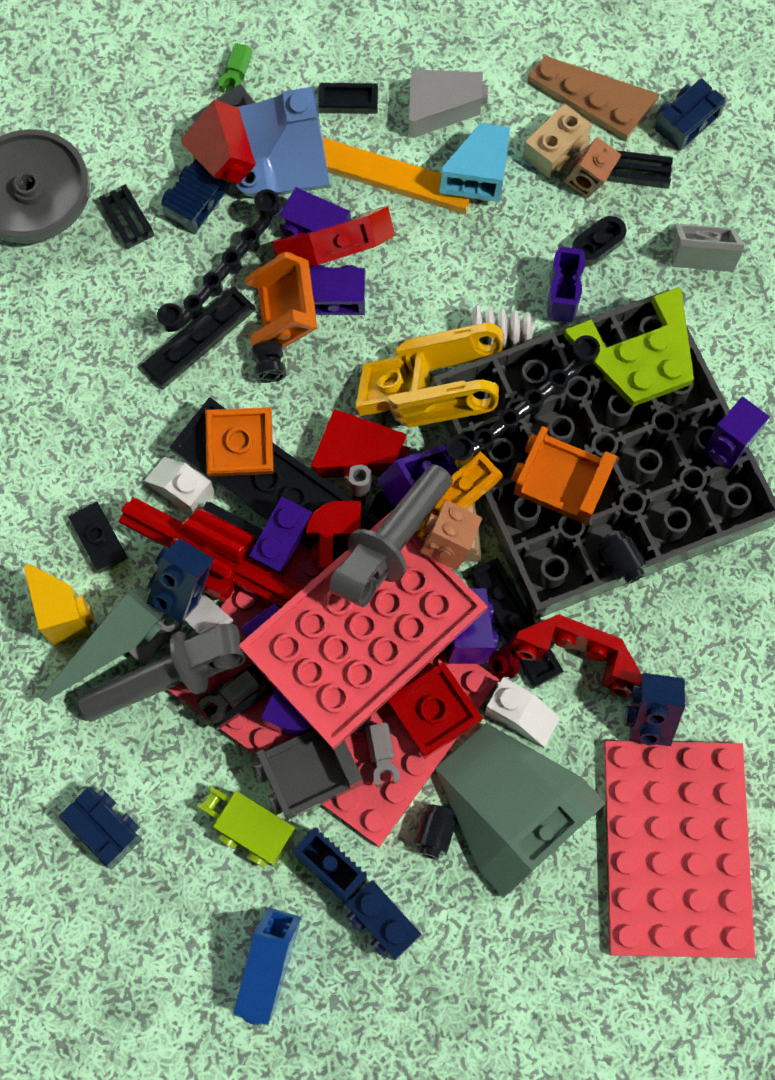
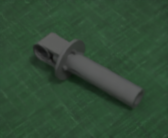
M434 464L429 465L376 532L358 529L349 536L347 545L350 556L336 569L331 578L329 590L332 594L360 607H365L384 581L396 582L405 575L407 566L400 551L453 484L451 475L444 468Z
M230 623L220 624L193 638H190L182 631L172 634L170 638L171 654L78 695V705L82 715L89 722H93L181 683H184L194 694L204 693L208 688L209 677L225 670L236 668L244 663V652L238 646L241 643L238 626Z

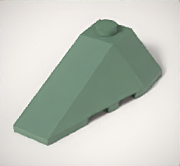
M140 585L124 595L39 697L43 702H46L125 654L144 639L150 642L161 630L162 626L158 622L164 614L147 603L149 595Z

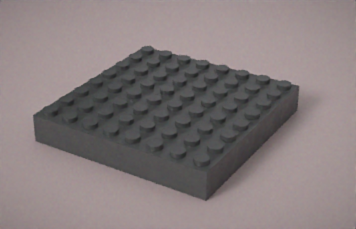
M661 293L572 326L592 319L605 347L608 348L664 327L651 303L653 296ZM572 326L434 376L432 387L463 380L465 382L488 380L492 383L495 382L499 387L498 405L493 411L444 421L451 437L464 435L473 441L475 433L479 429H488L499 420L503 410L513 409L521 403L528 390L538 389L548 381L552 371L556 369L562 370L573 361L572 349L574 343L570 344L565 339L564 332L565 329ZM688 327L687 332L694 376L691 385L632 407L604 379V374L594 364L585 365L577 375L568 381L566 391L563 394H552L544 400L542 410L538 414H527L519 420L518 428L514 433H503L494 440L493 449L489 453L484 454L497 467L504 478L481 496L479 500L534 620L627 584L625 581L617 582L601 555L603 550L600 544L618 532L623 531L626 537L632 538L648 564L643 570L645 573L643 577L772 527L775 524V497L750 448L747 449L730 470L725 466L715 464L709 458L708 453L704 451L715 428L730 409ZM554 381L556 384H562L561 381ZM483 391L473 394L478 399L490 397L488 393ZM529 400L532 404L538 403L536 400ZM510 419L504 420L508 424L514 423ZM542 426L548 428V436L602 458L605 451L618 456L588 525L514 494L516 482L511 481L514 471L519 462L525 464L529 454L524 451L531 434L538 436ZM486 439L479 440L483 444L489 443Z

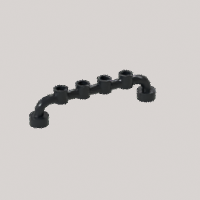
M264 189L256 194L254 203L256 212L260 215L258 220L252 227H247L241 232V241L234 249L223 253L222 263L214 272L205 274L202 287L195 295H189L184 299V308L182 310L174 303H167L159 308L157 319L163 330L167 332L177 331L185 326L190 319H195L203 313V304L210 296L215 297L222 293V281L227 275L236 274L241 270V259L247 252H254L260 248V236L269 226L272 217L280 210L279 197L276 192ZM194 305H197V306H198V307H196V308H194V309H191V308H190L191 306H194Z
M589 335L577 338L572 349L573 361L562 370L556 369L552 371L548 381L538 389L528 390L521 403L513 409L503 410L497 422L488 429L482 428L475 433L473 441L464 435L452 437L447 444L446 455L448 460L455 465H465L480 451L483 454L489 453L493 449L495 439L503 433L512 434L517 430L520 419L527 414H538L542 410L544 400L552 394H563L566 391L568 381L577 375L585 365L593 364L597 360L600 352V344L597 339ZM554 381H561L562 384H556ZM529 400H536L538 403L532 404ZM510 419L514 423L508 424L504 420ZM486 439L489 443L483 444L479 440Z

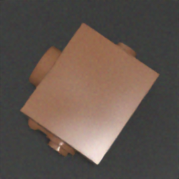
M596 137L583 149L582 153L576 156L573 167L563 182L584 197L589 198L605 183L621 154Z
M445 499L437 514L431 513L422 529V532L427 534L420 552L457 571L471 550L482 517Z

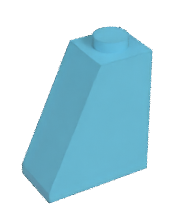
M480 123L443 166L439 193L499 202L504 181L510 127Z

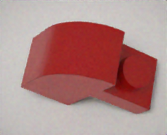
M334 501L318 508L309 519L306 536L307 540H319V543H313L312 563L319 564V573L333 563L334 541H348L349 536L355 530L361 529V501Z

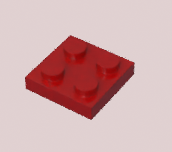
M444 662L398 691L387 701V704L424 759L483 720Z

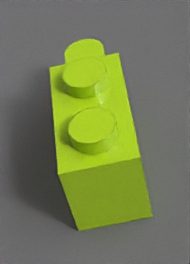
M209 786L207 789L209 794L203 803L199 802L196 807L217 820L213 825V828L220 833L217 839L235 850L237 845L249 851L246 858L263 869L267 863L276 867L296 835V828L238 791H235L230 798L214 787ZM222 800L227 805L220 815L214 810Z

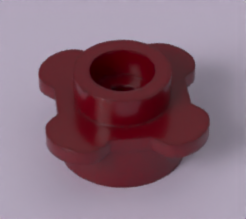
M502 646L500 650L493 651L488 660L492 675L497 677L499 682H501L503 677L513 679L517 676L520 660L516 653L511 651L508 646Z

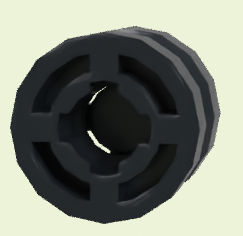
M263 341L252 346V359L256 362L254 368L256 381L271 383L281 381L286 377L285 364L281 362L283 357L281 343Z

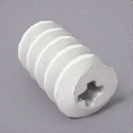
M476 304L472 311L470 326L482 323H492L499 326L504 334L503 349H505L509 341H512L513 347L531 341L535 321L532 322L530 312H526L522 320H519L517 310H513L510 317L507 318L505 308H501L497 316H494L492 306H489L485 314H482L480 304ZM485 336L487 337L488 345L495 343V339ZM481 337L479 341L482 342L484 337Z

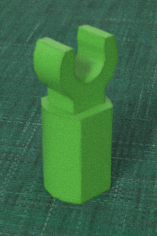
M240 43L233 45L225 68L226 74L222 75L219 79L220 93H224L228 85H234L235 88L244 79L252 56V50L248 45Z

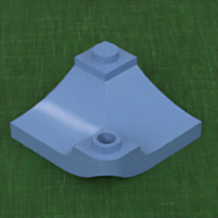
M313 86L283 91V94L237 107L240 110L256 164L247 174H254L255 180L252 183H246L244 178L239 184H236L244 195L255 198L256 194L264 189L273 190L277 195L291 194L295 187L304 191L330 187L322 127L320 125L316 93Z

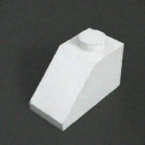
M163 457L144 480L147 485L191 516L195 510L202 509L205 503L209 502L215 495L210 480L186 463Z
M505 677L502 678L484 713L543 748L560 720V717L536 695Z

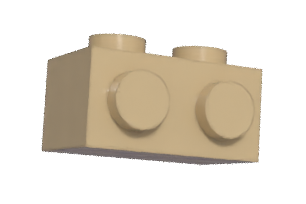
M564 103L525 141L522 158L550 179L557 171L562 173L570 164L571 157L576 152L582 153L583 149L590 144L591 138L589 136L592 124Z

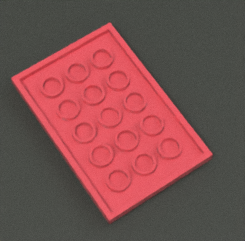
M389 514L386 515L380 522H378L372 529H370V531L376 532L377 529L381 526V524L385 521V519L389 516ZM416 533L413 534L400 551L407 566L405 575L396 582L384 581L365 607H360L334 595L329 590L334 572L350 556L348 549L238 645L248 659L332 750L349 737L488 608L450 567L420 552L424 541Z
M605 741L604 777L609 956L755 958L743 743L672 742L671 746L645 745L634 741Z

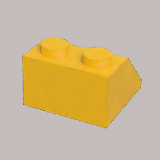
M31 564L25 565L24 570L38 630L48 641L55 646L92 635L90 625L95 623V617L92 607L86 603L84 595L79 596L72 586Z

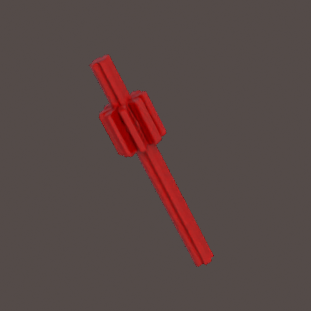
M132 497L130 502H126L121 509L123 514L118 520L119 523L152 541L170 548L180 538L214 558L203 592L220 601L228 600L232 592L239 586L281 608L305 587L251 559L249 555L257 542L256 537L204 509L195 510L192 518L187 517L184 522L135 497Z

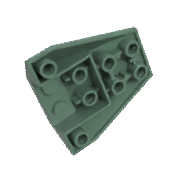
M487 723L435 768L479 872L502 898L506 897L606 804L581 776Z

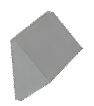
M674 223L672 267L734 272L744 250V244L735 228Z

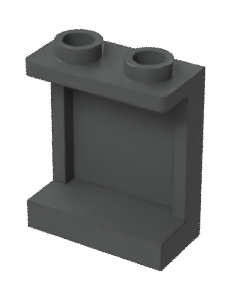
M314 729L270 750L263 751L262 749L256 752L260 760L254 763L262 783L269 780L274 793L268 795L276 815L283 812L286 820H290L364 785L362 776L345 740L332 750Z

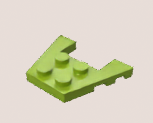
M680 287L653 296L651 303L664 327L608 348L605 347L592 319L565 329L564 337L570 344L584 335L597 339L600 344V352L593 364L604 374V379L632 407L689 386L694 380L683 296Z

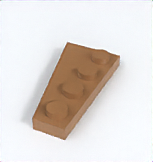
M544 56L528 75L527 81L625 142L656 104L660 95L548 56Z

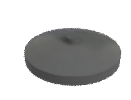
M25 129L0 136V239L15 243H34L50 239L68 229L83 212L90 193L88 170L79 151L63 137L44 130Z

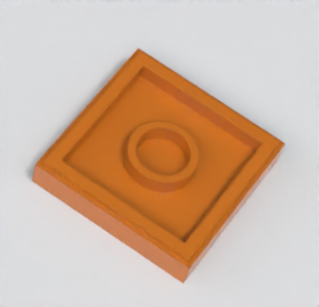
M271 407L205 410L208 477L274 474Z

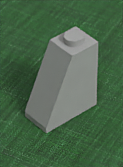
M411 69L408 137L415 138L480 115L481 104L488 101V85H483V72Z

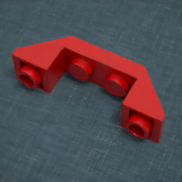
M384 206L358 214V218L310 233H296L271 242L275 256L284 252L293 253L295 256L308 260L310 267L376 247L396 235L389 208Z
M559 614L517 632L508 643L511 651L515 652L519 658L528 661H539L549 650L551 640L561 648H573L581 651L592 660L606 661L600 686L610 689L614 695L620 697H631L632 687L639 686L642 677L640 670L621 638Z

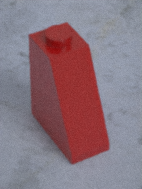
M213 100L181 138L182 144L213 177L239 184L256 165L240 110L235 106Z
M334 409L310 467L313 472L322 478L349 477L350 467L354 465L367 466L371 470V475H382L395 460L409 456L411 447L407 446V434Z

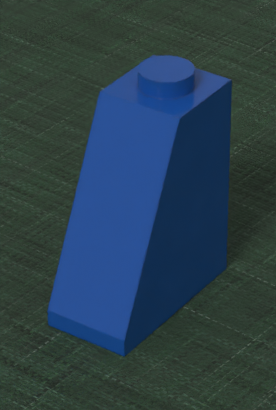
M270 907L267 908L253 934L233 1015L241 1017L249 1024L269 1025L276 1009L302 917Z

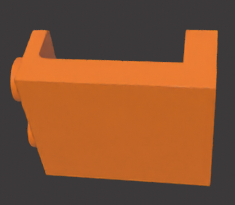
M284 252L245 277L246 285L258 289L263 324L261 329L250 335L251 346L263 341H276L282 344L283 349L317 329L308 260L295 256L293 253Z
M542 426L538 436L531 434L524 451L529 454L525 464L519 462L511 479V481L516 482L514 494L588 525L618 456L605 451L602 458L548 436V428Z

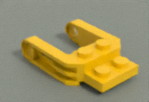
M482 323L411 338L396 348L397 355L393 358L364 363L355 406L359 415L377 414L390 410L396 421L410 428L493 411L498 405L499 387L495 382L492 383L488 380L465 382L463 380L429 387L430 375L428 372L434 369L477 361L501 352L504 339L502 329L492 323ZM488 336L495 339L496 342L491 345H485L479 339ZM483 391L488 393L490 397L478 399L473 394Z

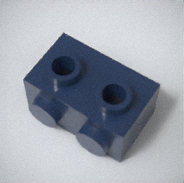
M180 538L170 548L164 547L155 561V565L158 566L157 571L148 583V588L151 591L147 603L177 622L182 623L200 602L214 558Z
M642 673L639 686L632 687L631 706H627L625 711L624 726L630 727V741L641 742L645 745H672L685 709V678Z
M373 879L346 904L347 908L351 911L346 917L359 932H362L365 928L375 938L370 944L384 960L391 956L396 961L422 935Z

